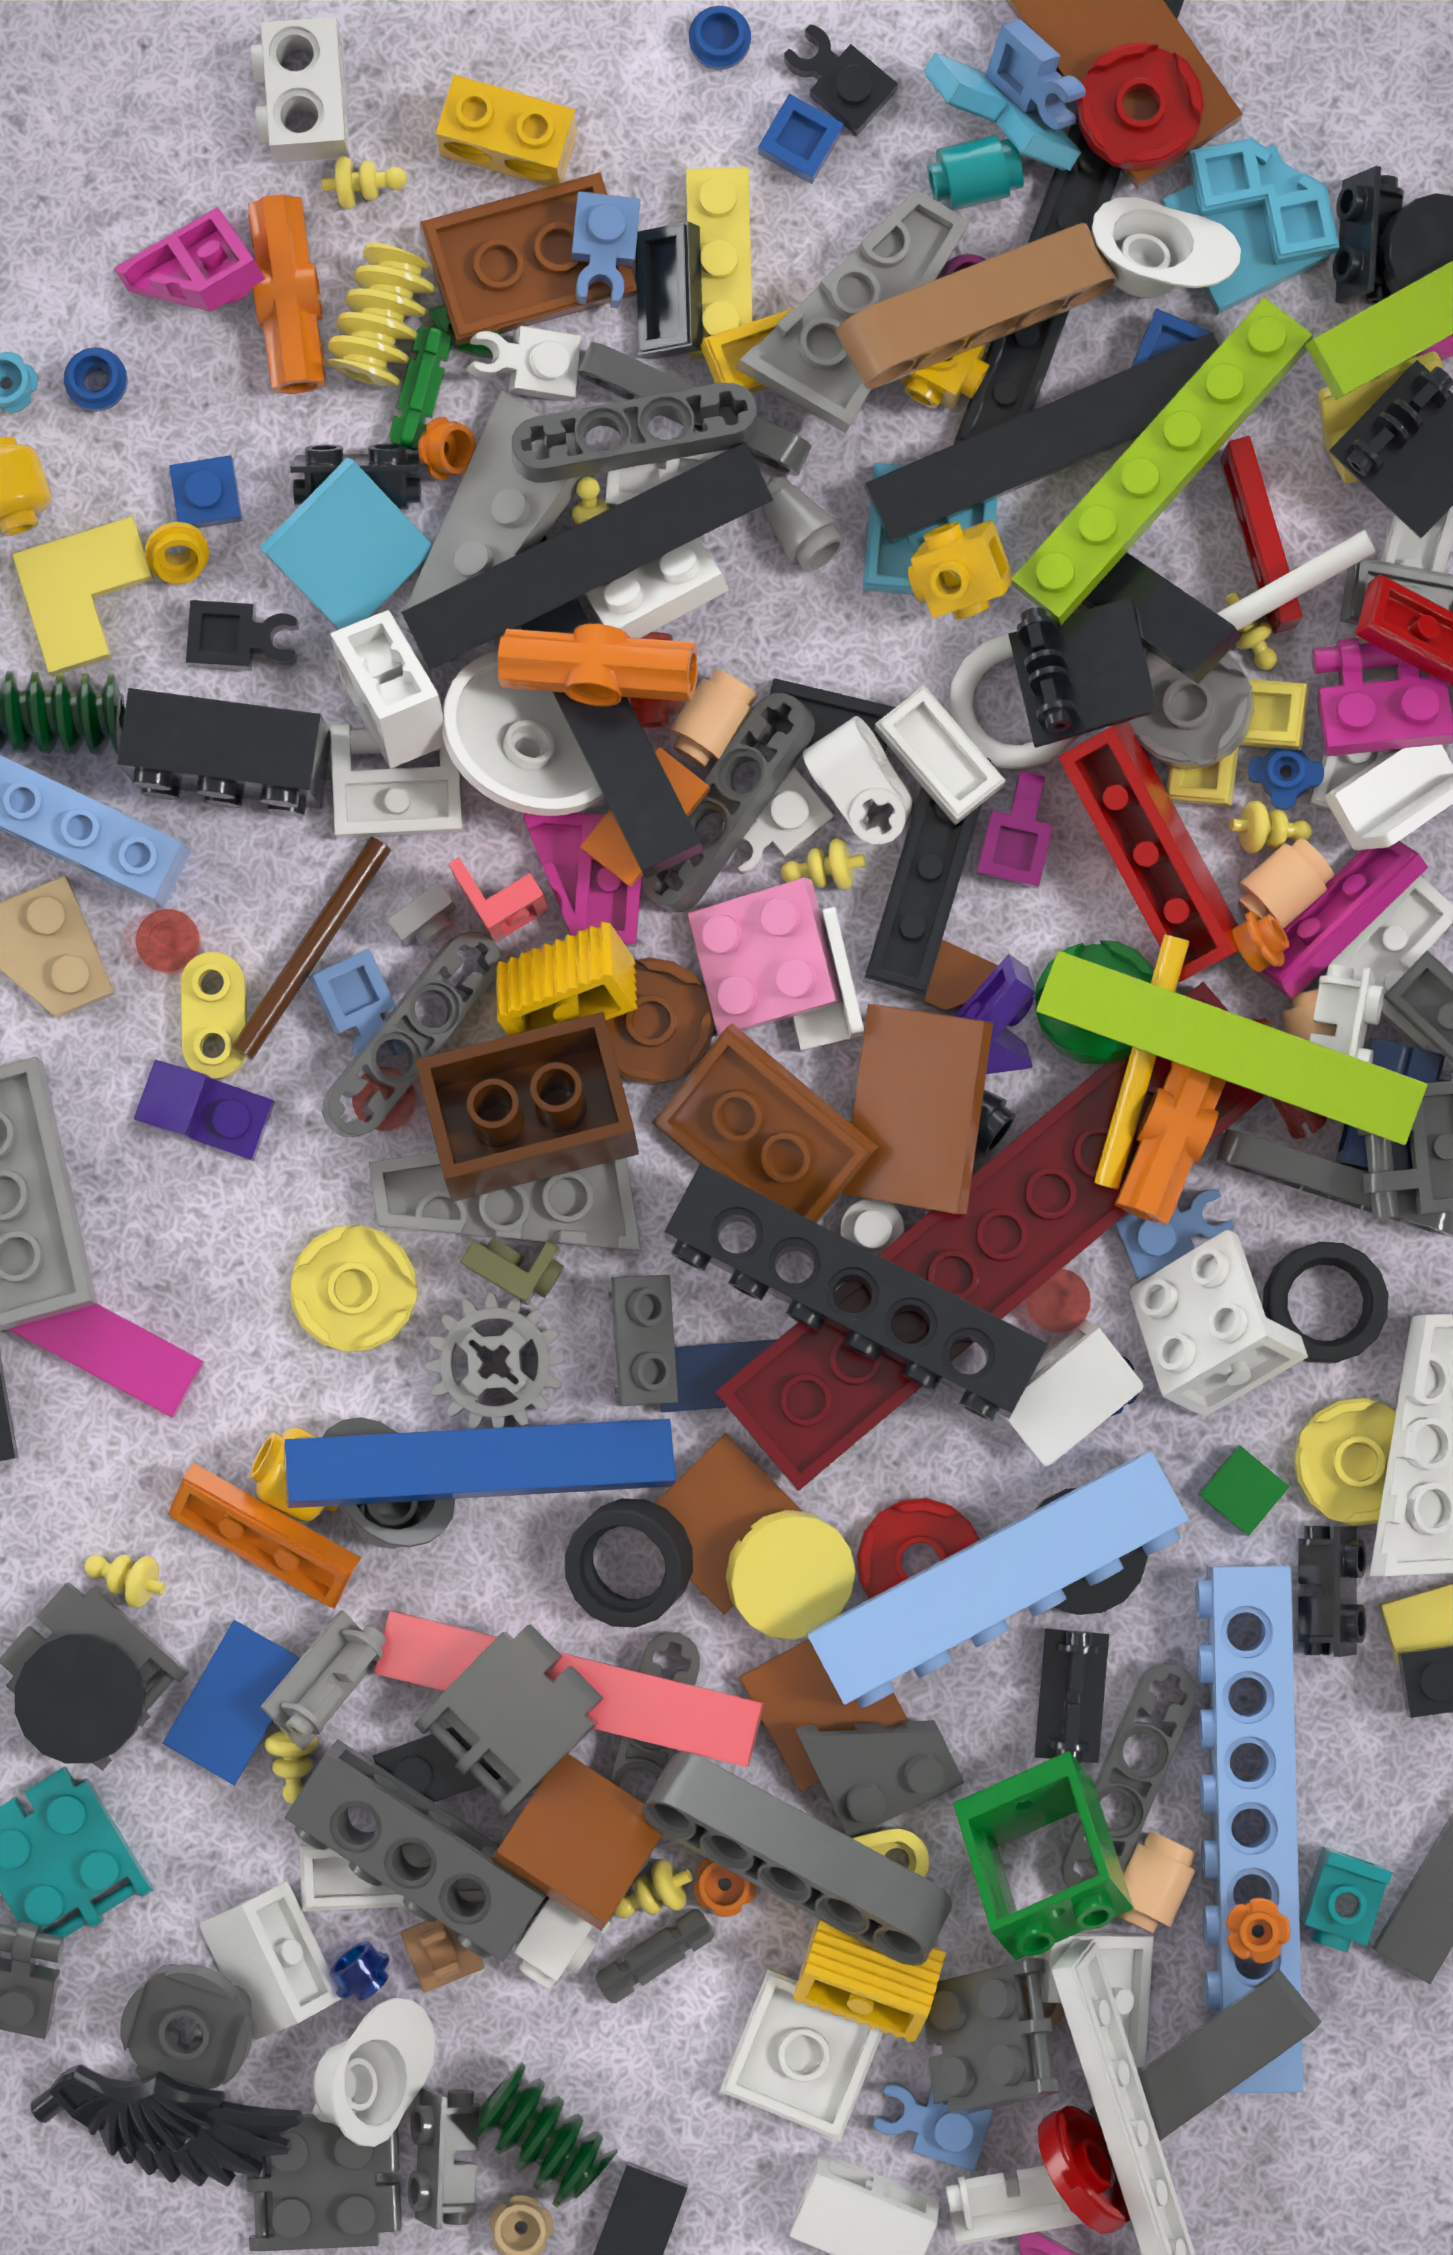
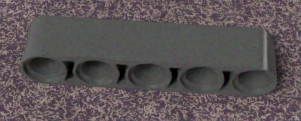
M681 1751L675 1752L670 1756L643 1805L642 1813L646 1821L663 1835L902 1964L914 1966L922 1965L927 1961L952 1909L950 1896L932 1881L694 1753Z

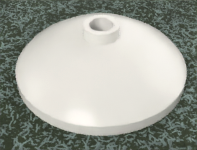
M498 650L473 660L458 673L447 692L442 706L444 719L442 736L454 765L474 788L507 808L541 816L575 813L594 805L604 798L552 691L502 688L498 680ZM518 751L526 752V753H528L531 757H527V756L521 754V753L518 752Z

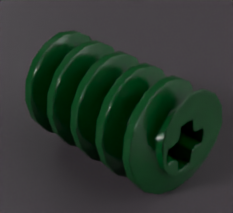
M6 671L0 688V751L4 748L9 736L13 749L18 753H25L29 749L34 737L39 751L50 754L55 749L60 738L64 751L75 755L79 752L85 738L89 751L93 755L103 754L109 739H111L114 751L118 755L125 702L124 695L120 693L115 675H108L102 693H97L94 690L89 674H83L77 691L70 692L64 673H57L51 691H44L38 672L31 673L26 690H19L13 671Z
M520 2062L479 2108L482 2115L475 2133L480 2137L498 2128L501 2134L494 2149L498 2154L517 2145L521 2150L514 2169L520 2172L535 2163L538 2164L540 2168L533 2187L539 2190L556 2181L559 2187L552 2204L558 2208L572 2199L578 2198L607 2167L617 2154L618 2149H613L597 2157L603 2136L598 2131H595L578 2139L577 2137L584 2122L583 2117L577 2113L559 2122L558 2119L564 2106V2100L560 2096H556L540 2104L539 2100L544 2090L545 2082L538 2078L521 2087L519 2084L526 2067L523 2062Z

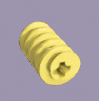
M369 242L362 251L363 258L369 265L359 266L354 273V280L361 288L351 289L345 297L346 305L353 312H343L336 321L337 328L344 335L334 336L328 342V350L336 359L325 360L326 364L334 370L358 381L371 385L398 387L400 380L386 369L387 364H405L408 362L409 357L395 346V342L397 339L416 340L417 332L403 322L405 316L424 317L426 309L412 299L413 294H433L435 287L421 276L423 269L431 268L421 257L394 246Z

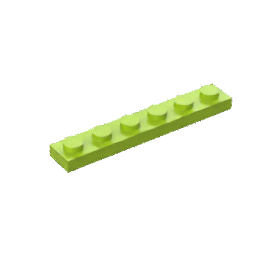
M1263 297L1011 578L1013 587L1037 607L1045 609L1047 615L1062 625L1306 353L1307 348L1305 344L1313 339V334L1267 298Z

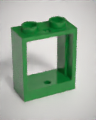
M1070 1751L953 1803L990 1931L1015 1961L1025 1956L1042 1954L1051 1949L1055 1943L1084 1930L1104 1927L1114 1917L1134 1909L1094 1782ZM1078 1812L1097 1876L1017 1911L998 1847Z

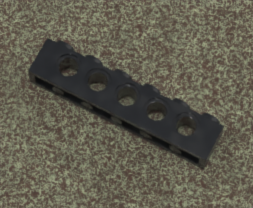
M700 1163L664 1231L666 1240L675 1244L671 1254L682 1262L701 1271H705L709 1263L732 1274L728 1284L736 1290L758 1301H762L766 1293H769L790 1304L785 1314L797 1322L816 1331H820L824 1323L847 1334L843 1344L851 1350L873 1361H878L881 1353H884L905 1364L901 1375L934 1392L939 1383L963 1395L958 1403L960 1406L991 1422L994 1421L997 1413L1010 1419L1048 1346V1343L702 1163ZM740 1221L747 1223L755 1231L756 1240L747 1251L732 1253L721 1246L718 1240L719 1234L731 1222ZM791 1251H799L806 1254L814 1266L810 1277L800 1283H789L783 1280L776 1271V1264L782 1255ZM857 1281L865 1285L871 1294V1302L868 1307L859 1313L842 1311L836 1305L833 1298L835 1290L842 1283ZM904 1311H915L926 1319L929 1332L918 1343H904L898 1340L892 1332L891 1322L894 1317ZM973 1341L984 1350L986 1365L982 1370L974 1374L961 1373L950 1362V1349L958 1342Z

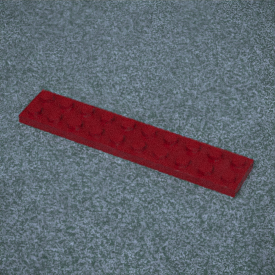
M1204 981L1186 995V997L1228 1011ZM1159 1056L1156 1057L1119 1189L1094 1183L1129 1057L1104 1064L973 1174L967 1214H953L931 1210L878 1255L984 1311L1003 1319L1127 1214L1125 1210L1116 1206L1115 1203L1140 1144L1136 1137L1141 1122L1158 1087L1162 1088L1170 1070L1171 1061ZM1226 1081L1215 1107V1111L1219 1113L1208 1144L1266 1095ZM857 1281L845 1282L833 1294L836 1305L847 1313H859L866 1309L871 1302L869 1290L865 1285ZM915 1311L901 1312L891 1322L893 1334L904 1343H918L929 1332L926 1319ZM798 1322L715 1392L797 1492L922 1387L901 1375L905 1364L884 1353H881L878 1361H873L858 1354L843 1344L847 1334L826 1323L823 1324L820 1331H816ZM961 1341L956 1343L949 1351L950 1362L974 1342Z

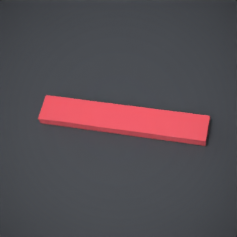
M389 1611L383 1634L387 1642L381 1648L384 1656L380 1661H377L374 1674L446 1691L498 1636L397 1611ZM562 1652L559 1653L563 1657L548 1672L555 1680L567 1667L573 1666L603 1697V1700L589 1713L598 1723L593 1729L744 1767L750 1766L764 1702Z

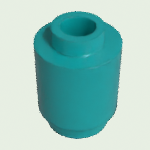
M996 135L938 148L936 150V162L927 165L928 179L934 200H945L947 207L953 211L1009 198L1010 190L1023 188L1024 186L1023 169L1018 149L1009 138L999 140Z

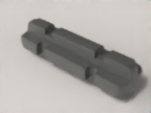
M699 1909L691 1910L676 1920L677 1926L672 1930L665 1927L624 1954L625 1960L620 1964L615 1960L598 1971L595 1977L596 1983L605 1998L610 2003H618L634 1992L633 1986L640 1982L643 1986L685 1959L686 1955L684 1952L692 1949L695 1952L712 1941L714 1931L704 1914Z

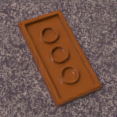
M1005 0L1018 20L1021 19L1061 55L1056 71L1062 77L1070 75L1082 83L1088 70L1098 57L1118 45L1140 41L1158 44V48L1165 49L1172 54L1175 52L1188 61L1201 82L1204 109L1197 136L1182 156L1162 168L1138 172L1122 168L1136 189H1139L1187 157L1190 150L1199 149L1241 121L1243 113L1164 0ZM1132 92L1122 101L1127 115L1135 120H1148L1158 112L1156 101L1145 92Z

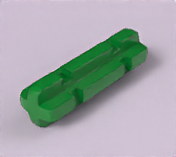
M419 327L416 331L418 335L416 340L413 341L411 352L416 353L415 360H408L396 409L402 410L400 417L393 416L388 435L391 443L406 445V450L418 451L419 439L423 432L426 431L427 424H424L426 417L430 419L433 417L445 372L444 368L439 367L440 362L448 361L453 342L450 334L434 327Z

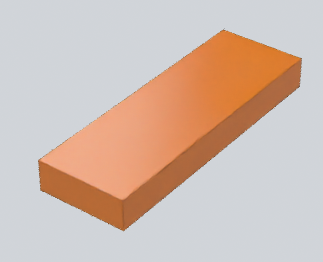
M195 1463L190 1466L182 1478L168 1512V1515L333 1609L336 1608L343 1597L361 1559L356 1554Z

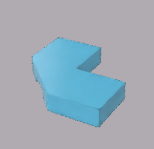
M938 53L933 54L924 72L927 79L948 105L997 123L1022 155L1063 171L1065 169L1071 170L1081 151L1062 128L1056 130L1049 127L1041 118L1038 109L1025 113L985 77V72Z
M1252 138L1190 150L1188 161L1200 216L1205 217L1262 205L1275 265L1337 253L1340 246L1327 186L1307 173L1301 174L1273 156V151Z

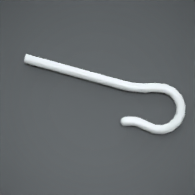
M1365 530L1217 614L1233 624L1238 631L1376 553V550ZM1008 633L983 642L963 659L951 682L948 711L950 716L984 756L991 760L994 767L1026 770L1050 762L1080 735L1035 748L1033 742L1023 745L1003 744L991 738L978 724L973 705L975 689L983 674L996 663L1013 657ZM1151 651L1145 654L1151 679L1173 667Z

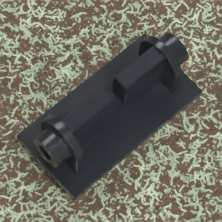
M1374 166L1342 180V189L1336 204L1337 216L1340 219V248L1334 257L1332 267L1333 277L1336 280L1335 303H1344L1366 294V303L1375 305L1391 296L1382 273L1386 266L1384 263V253L1380 255V236H1382L1389 219L1402 208L1404 190L1398 187L1397 177L1381 175V166Z
M394 443L371 445L368 447L369 454H343V446L333 444L308 446L305 448V455H296L290 466V473L305 474V479H294V504L301 505L348 457L356 462L399 509H409V503H421V479L409 478L408 472L418 471L421 462L419 454H406V445Z
M1304 1526V1538H1298V1584H1322V1597L1298 1596V1642H1304V1655H1330V1643H1334V1657L1357 1655V1643L1364 1641L1366 1613L1364 1606L1357 1604V1578H1362L1365 1573L1366 1549L1363 1540L1357 1539V1526H1334V1539H1330V1526Z
M1045 1628L1035 1758L1052 1759L1070 1751L1080 1764L1082 1762L1099 1763L1109 1634Z

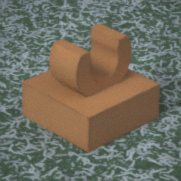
M438 1919L435 1922L425 1920L400 1932L424 1993L485 1968L482 1957L474 1954L460 1943L457 1938L459 1933Z

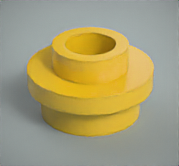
M171 522L158 527L152 532L146 542L145 556L150 570L157 577L171 584H185L196 579L204 570L209 559V548L204 534L198 528L184 522ZM177 545L187 547L183 553L178 555L166 552L168 548Z

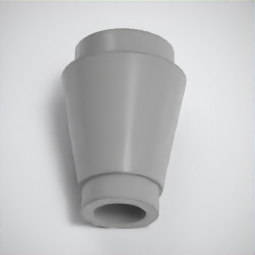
M786 477L777 478L769 483L767 487L773 501L761 507L790 563L793 565L800 564L806 572H812L821 568L832 560L844 546L845 539L839 532L840 523L795 485H792Z

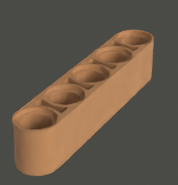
M1080 223L864 308L842 322L835 330V333L867 389H874L1081 306L1107 291L1115 284L1117 278L1104 254L1096 246L1094 237L1087 224Z

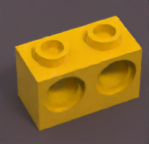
M454 74L435 134L440 156L548 187L563 182L578 129L576 112L573 108Z

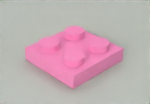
M797 879L687 913L717 1035L720 1036L725 1028L731 1024H734L743 1032L843 1002L812 879Z

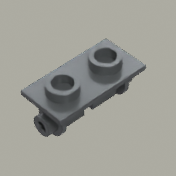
M670 1275L611 1277L612 1291L608 1292V1297L613 1302L618 1387L614 1389L615 1394H619V1406L678 1403Z
M421 2088L420 2103L414 2106L411 2113V2136L414 2144L418 2145L417 2171H413L408 2180V2201L412 2211H415V2219L436 2230L442 2229V2219L444 2224L466 2225L469 2223V2212L476 2211L477 2164L474 2162L454 2163L455 2152L478 2151V2135L475 2131L479 2123L480 2104L474 2103V2091L448 2090L447 2097L429 2088Z

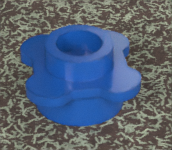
M1274 748L1264 757H1254L1250 761L1248 776L1251 781L1261 783L1264 791L1271 797V804L1275 808L1288 810L1294 807L1296 799L1301 797L1308 787L1315 788L1322 783L1324 768L1319 762L1311 761L1302 750ZM1289 767L1292 770V775L1287 778L1282 777L1280 769Z

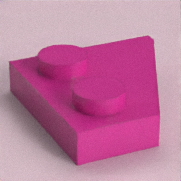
M218 207L114 268L128 292L209 312L223 304H231L241 300L249 293L253 286L265 280L256 261Z
M575 812L558 816H541L524 813L525 824L570 935L576 936L578 930L582 931L590 926L599 927L601 921L613 926L626 946L636 947L641 878L631 889L580 848L605 815Z

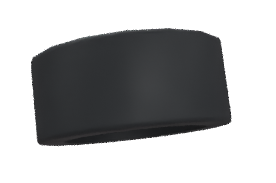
M1319 1241L1291 1251L1273 1267L1263 1288V1310L1266 1318L1301 1335L1308 1355L1304 1361L1332 1364L1360 1355L1378 1339L1388 1318L1389 1293L1381 1271L1365 1253L1344 1243ZM1318 1265L1336 1266L1348 1272L1358 1283L1363 1297L1362 1314L1356 1326L1345 1336L1332 1341L1315 1340L1303 1334L1292 1322L1288 1311V1293L1294 1280L1306 1269Z
M621 1498L601 1506L572 1534L565 1552V1579L574 1600L591 1617L612 1627L636 1628L658 1620L683 1595L693 1573V1547L684 1526L666 1508L646 1499ZM619 1526L633 1527L646 1533L658 1545L665 1561V1574L660 1586L652 1594L640 1599H628L611 1591L600 1579L593 1563V1552L598 1539L607 1531Z

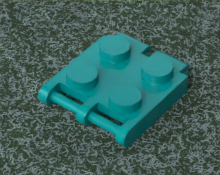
M66 1766L25 1791L35 1810L34 1813L28 1816L17 1797L0 1806V1892L19 1923L22 1921L40 1925L41 1932L45 1933L43 1928L78 1907L81 1913L47 1933L65 1938L86 1924L94 1928L104 1921L102 1914L136 1893L144 1897L154 1890L90 1780L88 1779L77 1786ZM128 1876L131 1881L130 1883L95 1904L92 1899L93 1897Z

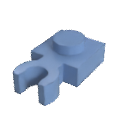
M1021 19L1001 26L985 77L1021 110L1027 113L1038 109L1043 121L1052 129L1057 130L1075 124L1077 117L1067 109L1065 103L1083 98L1086 93L1084 86L1077 78L1070 75L1062 77L1056 71L1061 55Z
M578 191L571 260L589 262V265L580 272L577 279L575 296L578 304H586L588 287L591 284L603 282L610 287L612 292L610 308L618 309L624 294V280L621 273L616 269V265L634 266L640 198Z
M370 949L363 950L308 976L334 1034L341 1033L350 1028L353 1029L356 1037L353 1041L352 1051L355 1057L383 1022L380 1014L396 1006ZM386 1041L393 1056L405 1052V1048L400 1043Z
M1210 1189L1198 1194L1191 1201L1188 1210L1181 1213L1178 1206H1176L1174 1215L1171 1216L1166 1226L1146 1221L1132 1214L1123 1216L1114 1224L1137 1280L1159 1271L1195 1249L1191 1237L1200 1235L1211 1239L1225 1230L1231 1231L1234 1228L1232 1220L1223 1222L1218 1226H1212L1203 1219L1202 1210L1205 1204L1222 1197L1219 1189Z
M896 2082L884 2084L883 2093L901 2100L904 2109L902 2114L893 2120L874 2115L872 2124L878 2131L887 2135H898L907 2130L916 2132L912 2152L972 2172L975 2171L994 2108L969 2114L949 2113L948 2104L943 2105V2102L940 2104L933 2103L932 2086L927 2102L924 2104L916 2101L912 2092L904 2085Z

